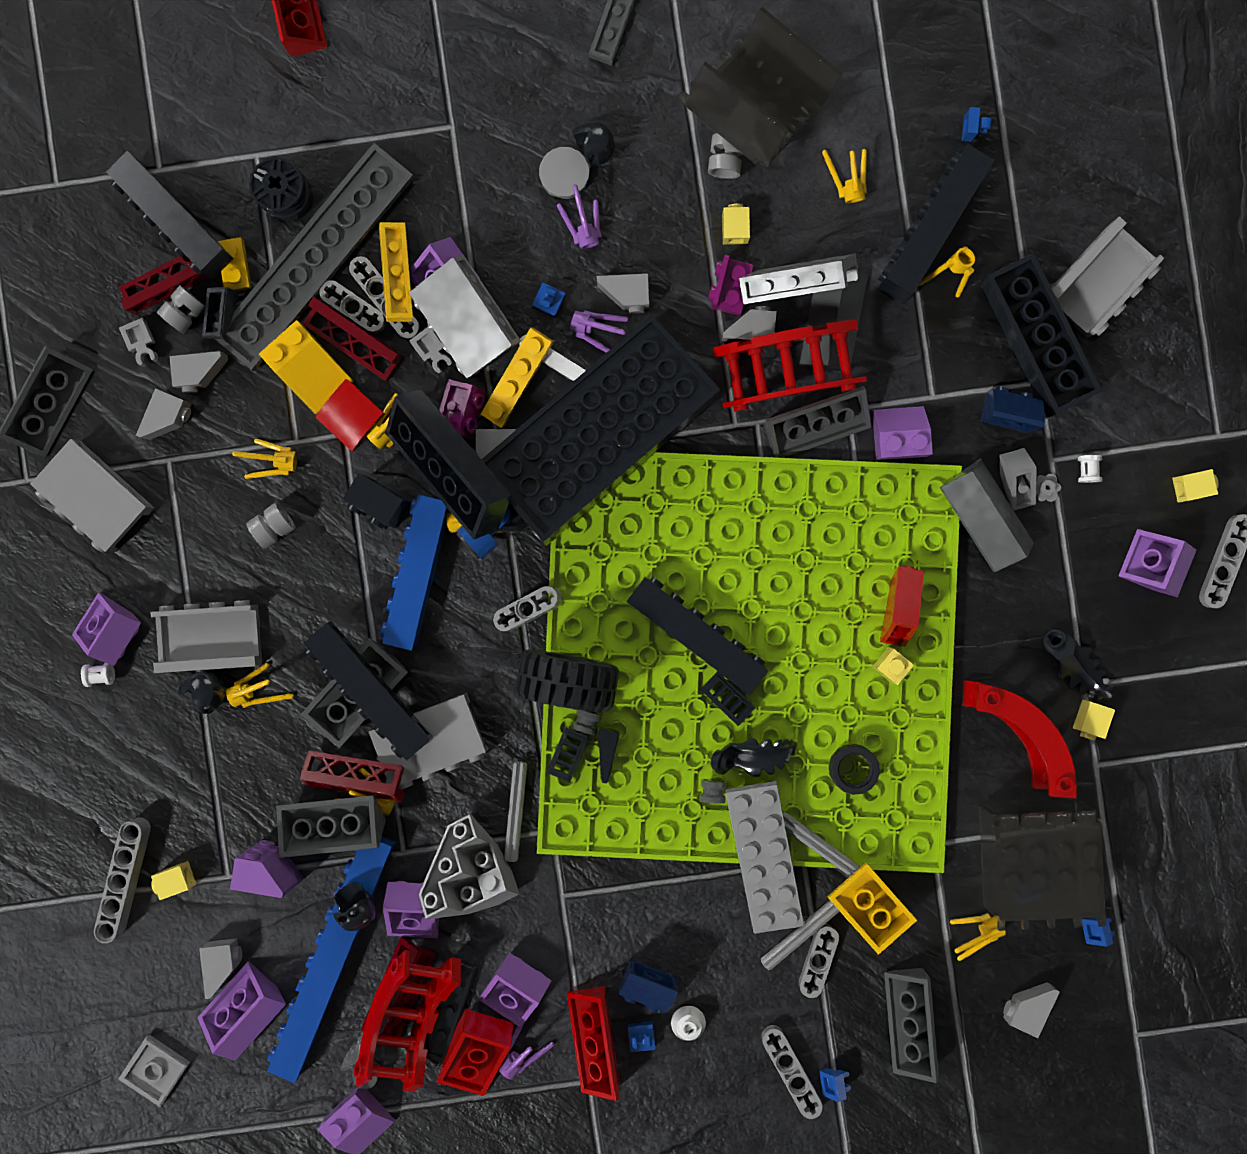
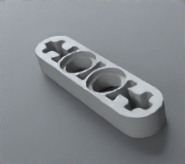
M362 256L354 258L349 265L351 275L386 318L384 291L380 295H373L371 293V286L376 282L383 284V277L367 258ZM359 264L362 266L367 265L365 270L371 278L367 280L362 273H357V266ZM414 316L412 322H407L409 325L414 323L411 334L407 331L403 333L405 327L401 322L396 324L389 322L405 340H411L421 331L420 324Z
M1245 514L1232 516L1226 524L1199 594L1200 602L1207 608H1220L1228 599L1247 550V515ZM1242 522V525L1245 526V530L1239 531V527L1236 526V523ZM1231 535H1237L1238 538L1242 539L1231 538ZM1230 542L1237 546V553L1233 557L1226 553V546ZM1220 566H1224L1228 570V576L1225 580H1220L1217 577L1216 572ZM1212 583L1223 585V588H1217ZM1215 592V596L1218 597V600L1212 601V599L1208 597L1209 593Z
M776 1025L767 1026L763 1030L761 1037L766 1051L801 1114L808 1119L817 1118L822 1112L820 1097L782 1029ZM771 1033L774 1036H778L777 1040L781 1047L778 1050L773 1041H769V1034ZM785 1054L793 1058V1062L787 1067L779 1064V1058ZM802 1077L805 1080V1084L802 1088L795 1089L791 1086L792 1079ZM806 1093L810 1101L814 1103L815 1108L813 1110H810L806 1105L803 1097Z

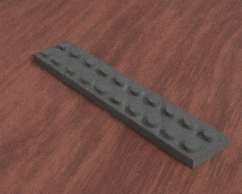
M373 143L233 312L226 338L215 340L251 370L255 371L263 361L259 353L301 316L312 298L320 293L321 286L326 281H330L415 178L413 174Z

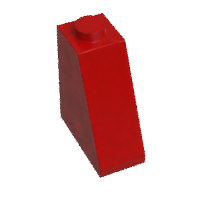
M898 566L891 580L880 642L905 647L919 627L924 571L916 570L911 566Z

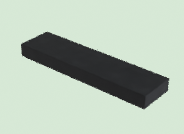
M461 960V984L455 988L445 1002L440 1001L436 1009L439 1015L432 1034L428 1033L424 1048L428 1050L426 1058L443 1063L456 1026L460 1020L477 965Z

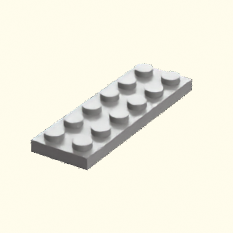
M777 781L726 789L725 793L754 934L803 927L804 920Z

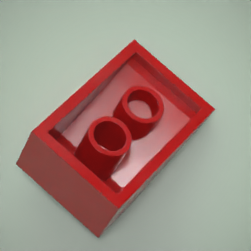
M465 1009L456 1026L436 1082L484 1096L511 1048L513 1023Z

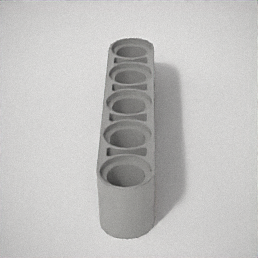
M141 817L124 823L119 829L94 927V936L101 943L112 942L124 933L127 926L151 829L149 822ZM132 825L137 827L139 831L138 836L132 833ZM126 850L131 852L132 861L126 858ZM119 875L125 877L126 885L120 882ZM113 899L119 902L120 909L114 907ZM107 924L113 927V934L107 930Z

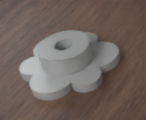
M1054 474L1037 476V499L1039 501H1055L1058 497L1057 492L1061 490V485L1057 483V477Z

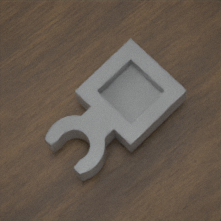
M140 318L119 327L128 351L132 353L137 351L136 361L140 366H146L144 357L147 354L150 355L151 360L158 361L157 353L149 347L155 341L145 319Z
M429 326L409 340L424 362L429 358L433 360L432 366L437 373L443 371L439 366L440 360H445L449 366L453 364L451 357L440 351L443 349L442 341Z

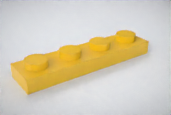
M380 222L379 235L386 322H412L413 313L411 295L409 294L411 288L405 223Z
M533 327L529 329L481 412L482 416L500 428L506 425L553 345V340Z

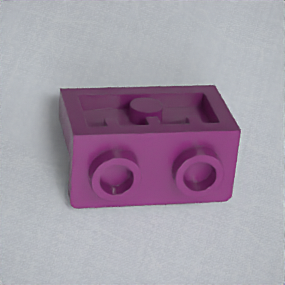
M724 255L723 262H717L714 276H718L719 279L717 286H711L708 300L713 301L711 309L741 315L743 298L739 278L752 272V264L729 259V255Z
M448 379L439 411L458 433L465 438L472 439L473 433L477 428L480 410L484 405L486 392L474 385Z

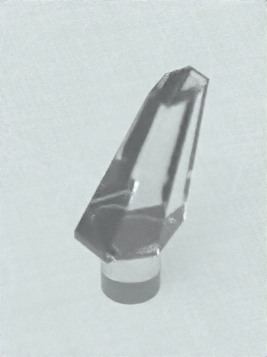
M362 1036L358 1037L356 1045L351 1046L340 1066L341 1071L349 1070L358 1061Z

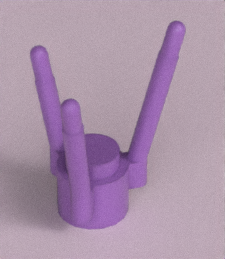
M574 184V196L582 223L577 228L578 232L575 230L563 206L558 203L557 208L573 236L575 245L579 244L580 249L591 248L600 243L599 238H602L599 225L598 200L593 201V228L591 223H587L579 189Z
M576 310L571 321L570 330L576 331V337L586 340L605 353L610 349L586 333L591 334L593 327L621 335L626 334V331L623 329L595 322V319L627 322L629 320L628 317Z
M525 1022L521 1027L517 1026L513 1032L511 1048L499 1068L500 1073L510 1080L517 1073L521 1074L527 1066L554 1046V1042H550L526 1061L524 1059L532 1051L531 1046L521 1055L515 1051L510 1053Z

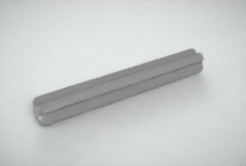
M515 761L513 764L504 860L508 862H517L519 855L527 763L523 761Z
M788 813L783 814L786 831L844 873L851 876L861 867Z
M830 900L804 921L803 927H797L761 958L764 967L772 970L840 911Z

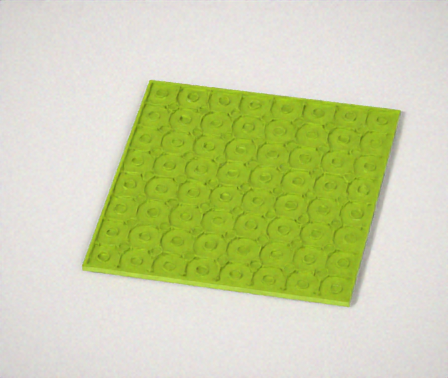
M655 452L551 542L549 586L559 589L562 601L557 608L548 612L546 651L593 659L615 665L619 670V678L614 705L608 712H597L602 715L601 720L596 725L597 733L596 735L589 734L570 782L548 774L547 770L565 726L572 727L573 722L577 721V710L554 705H543L537 854L739 863L727 798H725V803L721 804L700 801V795L703 793L701 779L726 781V788L723 790L725 797L726 789L777 781L783 814L788 813L859 866L867 863L872 870L944 873L960 519L939 487L962 472V466ZM898 566H911L916 570L924 571L919 627L905 647L880 642L891 580ZM652 576L664 584L662 588L664 592L670 595L673 591L685 600L682 604L690 611L694 607L705 616L702 621L709 626L715 623L725 631L723 636L731 642L735 638L746 647L743 652L750 657L756 654L766 662L764 668L768 670V673L751 695H748L723 676L756 707L739 726L700 690L717 670L626 602L644 577L650 579ZM553 594L548 595V602L550 603L551 598L554 597ZM888 647L895 649L914 665L898 685L891 683L872 667ZM719 681L710 692L714 694L723 683ZM727 688L717 699L721 702L730 690ZM734 695L725 707L728 709L738 697ZM742 703L733 714L736 716L746 705ZM600 726L619 730L620 732L607 784L602 783L600 775L598 733ZM569 736L566 737V741L580 746L581 741ZM750 738L756 739L759 744L767 739L772 741V745L777 740L784 742L786 739H789V741L793 739V741L797 742L794 756L790 755V763L784 761L785 767L782 770L775 765L773 775H769L762 770L760 777H753L737 766L730 769L726 774L721 775L716 773L711 767L713 753L716 750L723 749L729 743L740 744ZM857 744L864 746L875 755L879 762L880 774L878 781L871 790L863 794L852 795L843 792L833 783L829 775L831 756L838 748L844 745ZM564 745L562 747V750L574 755L577 753V750ZM850 754L840 762L839 774L845 782L859 784L868 776L869 764L861 755ZM559 755L558 759H561L570 764H572L574 761L573 759H570L563 755ZM555 764L554 767L565 773H569L570 770L559 764ZM786 831L793 866L837 868Z

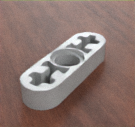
M326 281L321 286L320 296L328 305L370 333L377 334L384 330L386 318L379 310L336 281ZM336 287L335 291L343 297L342 301L340 302L333 296L329 298L327 290H334ZM353 300L358 301L360 304L359 311L355 314L348 313L346 310L347 304ZM366 312L372 318L378 315L379 325L373 324L369 327L371 323L363 317L364 313Z
M544 586L505 606L494 615L495 627L500 631H512L544 615L560 605L562 601L561 592L556 587ZM547 593L553 594L554 597L551 598V603L543 602L539 604L537 601L546 598ZM527 601L533 605V612L530 616H526L522 612V606ZM517 615V617L510 619L508 624H503L502 620L505 619V616Z
M824 924L814 933L799 978L800 990L808 998H815L821 994L839 942V935L830 924ZM827 931H830V934L833 937L832 940L827 939L825 944V948L829 950V952L822 949L824 940L821 937V934H826ZM817 954H822L826 958L825 964L821 967L812 965V958ZM810 969L817 973L814 977V982L817 986L807 990L805 982L809 983L812 978V973L808 972Z

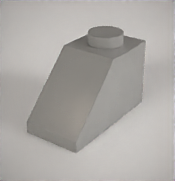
M648 274L597 276L598 287L624 311L629 310L630 314L644 313V310L649 309Z
M757 306L755 310H749L723 332L721 342L732 343L739 341L741 343L749 341L753 337L775 333L777 311H770L771 308L766 306Z
M217 351L170 356L172 386L182 390V393H197L199 388H206L227 363L228 355Z
M155 389L136 436L151 440L182 427L183 423L187 422L191 415V403Z
M1025 448L1000 455V476L1007 501L1013 510L1036 505L1037 467Z
M237 938L210 941L199 948L205 999L213 997L240 964L242 948L238 946Z
M1046 982L1018 992L1005 1004L1003 1018L1010 1026L1038 1038L1059 995V991L1052 984Z

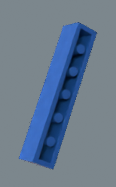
M418 495L417 500L413 499L410 507V514H413L411 524H407L404 532V538L407 539L405 549L402 548L398 557V563L401 564L399 573H395L392 582V588H395L394 596L388 600L386 612L389 613L387 623H383L380 637H383L382 644L411 651L416 650L447 523L446 514L449 513V509L439 499Z

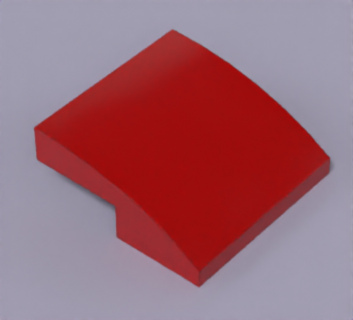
M345 379L323 405L315 418L354 452L385 413L348 379Z

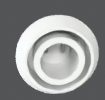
M683 1006L673 1014L671 1026L678 1038L692 1041L703 1034L706 1021L703 1013L698 1008Z

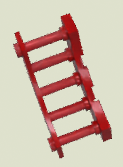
M857 319L827 323L826 326L820 327L808 326L753 337L751 340L741 343L736 341L714 347V358L725 357V361H728L735 401L722 403L723 408L733 407L735 412L749 409L748 404L801 393L841 387L842 391L857 389V383L866 382L867 379L866 376L853 378L846 340L849 337L848 332L858 330ZM833 336V340H836L842 380L826 383L820 342L822 341L821 337ZM806 340V344H809L816 384L797 388L790 347H792V342ZM776 346L777 350H780L786 390L768 393L761 353H764L763 348ZM746 352L752 358L758 396L749 398L744 396L738 361L740 354Z
M964 680L962 705L975 707L977 711L988 712L997 716L1023 742L1028 752L1027 755L1031 766L1032 787L1048 789V796L1076 798L1077 784L1072 757L1063 737L1052 721L1032 703L1012 692L980 682Z
M404 950L397 958L393 959L391 966L385 973L375 993L366 1019L358 1061L354 1066L356 1087H361L371 1081L372 1076L401 1079L403 1091L413 1092L424 1085L425 1063L428 1051L424 1048L427 1033L432 1034L439 1015L436 1009L440 1001L445 1002L455 988L461 984V959L451 957L440 968L411 964L410 951ZM409 974L433 978L427 984L405 982ZM396 991L424 995L419 1007L416 1009L388 1006ZM383 1017L414 1020L411 1034L407 1038L380 1035L379 1030ZM376 1045L405 1048L407 1051L405 1066L403 1068L373 1065Z

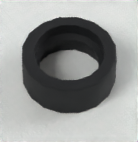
M857 744L844 745L838 748L831 756L829 775L833 783L843 792L852 795L863 794L871 790L878 781L880 774L879 762L875 755L864 746ZM850 754L861 755L869 764L868 776L859 784L847 783L839 774L840 762Z

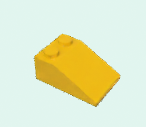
M297 320L259 353L270 368L316 415L345 379H348L351 383L354 382L308 329Z
M864 863L827 896L878 955L917 921L867 863Z

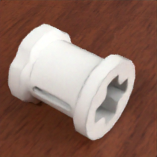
M1101 455L1078 457V461L1081 462L1079 483L1102 482L1099 461L1102 460Z
M108 663L92 667L89 664L83 665L81 669L83 685L91 687L96 683L113 684L115 680L113 665Z

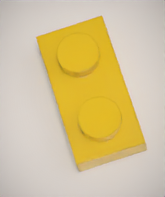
M239 237L218 241L234 258L221 271L223 286L237 292L252 289L244 240Z

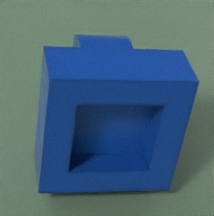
M970 107L964 115L962 141L972 142L977 134H986L987 129H990L991 118L980 117V108Z
M542 282L532 307L556 318L566 293Z
M1086 916L1081 919L1086 944L1105 947L1113 944L1112 937L1115 933L1110 930L1109 923L1112 922L1111 918Z
M653 1021L628 1024L630 1052L655 1050Z
M830 1068L820 1070L823 1096L837 1102L846 1100V1092L851 1089V1086L845 1084L844 1078L849 1076V1072L843 1070L835 1071Z

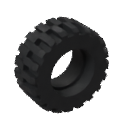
M525 650L521 654L515 690L517 695L522 698L547 705L590 712H608L614 705L619 670L615 665L593 659L541 650Z

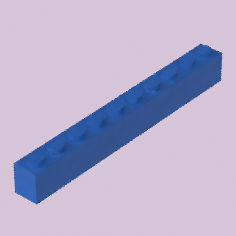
M382 836L379 848L355 850L357 852L354 859H349L344 869V874H347L344 883H339L335 894L342 887L352 882H357L367 890L373 900L396 842ZM336 903L334 907L330 906L324 919L328 921L325 930L321 929L316 938L315 944L318 947L315 954L311 953L305 967L309 969L306 977L302 976L296 987V991L299 992L297 999H292L286 1014L290 1015L286 1024L282 1023L276 1037L280 1039L278 1046H273L267 1058V1061L270 1062L267 1072L293 1083H296L303 1072L360 930L345 931L333 917V913H338L339 911Z

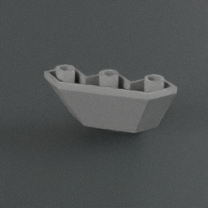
M470 814L447 826L419 892L426 919L474 913L499 905L519 895L513 872L507 861L504 860V855L498 844Z

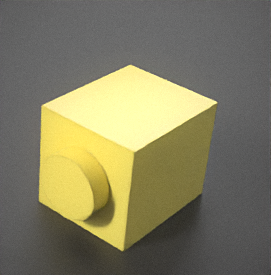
M730 204L728 207L723 208V245L748 244L750 239L749 207H743L742 204Z
M1213 469L1172 478L1178 502L1218 494L1217 488L1219 483L1217 476L1213 473Z
M888 647L872 667L891 683L898 685L914 665L895 649Z
M1082 699L1073 728L1081 731L1080 736L1093 741L1096 740L1097 736L1106 739L1115 710Z
M188 861L161 870L151 876L152 889L158 895L159 900L187 891L196 885Z

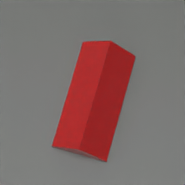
M272 0L280 40L290 57L322 50L327 47L317 0Z
M606 987L567 992L581 1093L617 1101L620 1099V1081Z

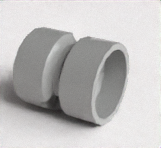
M716 133L712 135L710 152L714 155L709 158L708 173L710 175L724 179L740 177L742 160L739 157L743 155L744 138L733 133Z
M179 285L171 295L172 301H166L157 313L171 326L184 334L192 325L191 318H198L204 311L205 305L188 290ZM183 304L186 306V310L184 312L179 308Z
M277 502L264 510V516L258 514L246 523L253 538L264 549L275 544L278 541V535L285 536L296 528L288 513Z

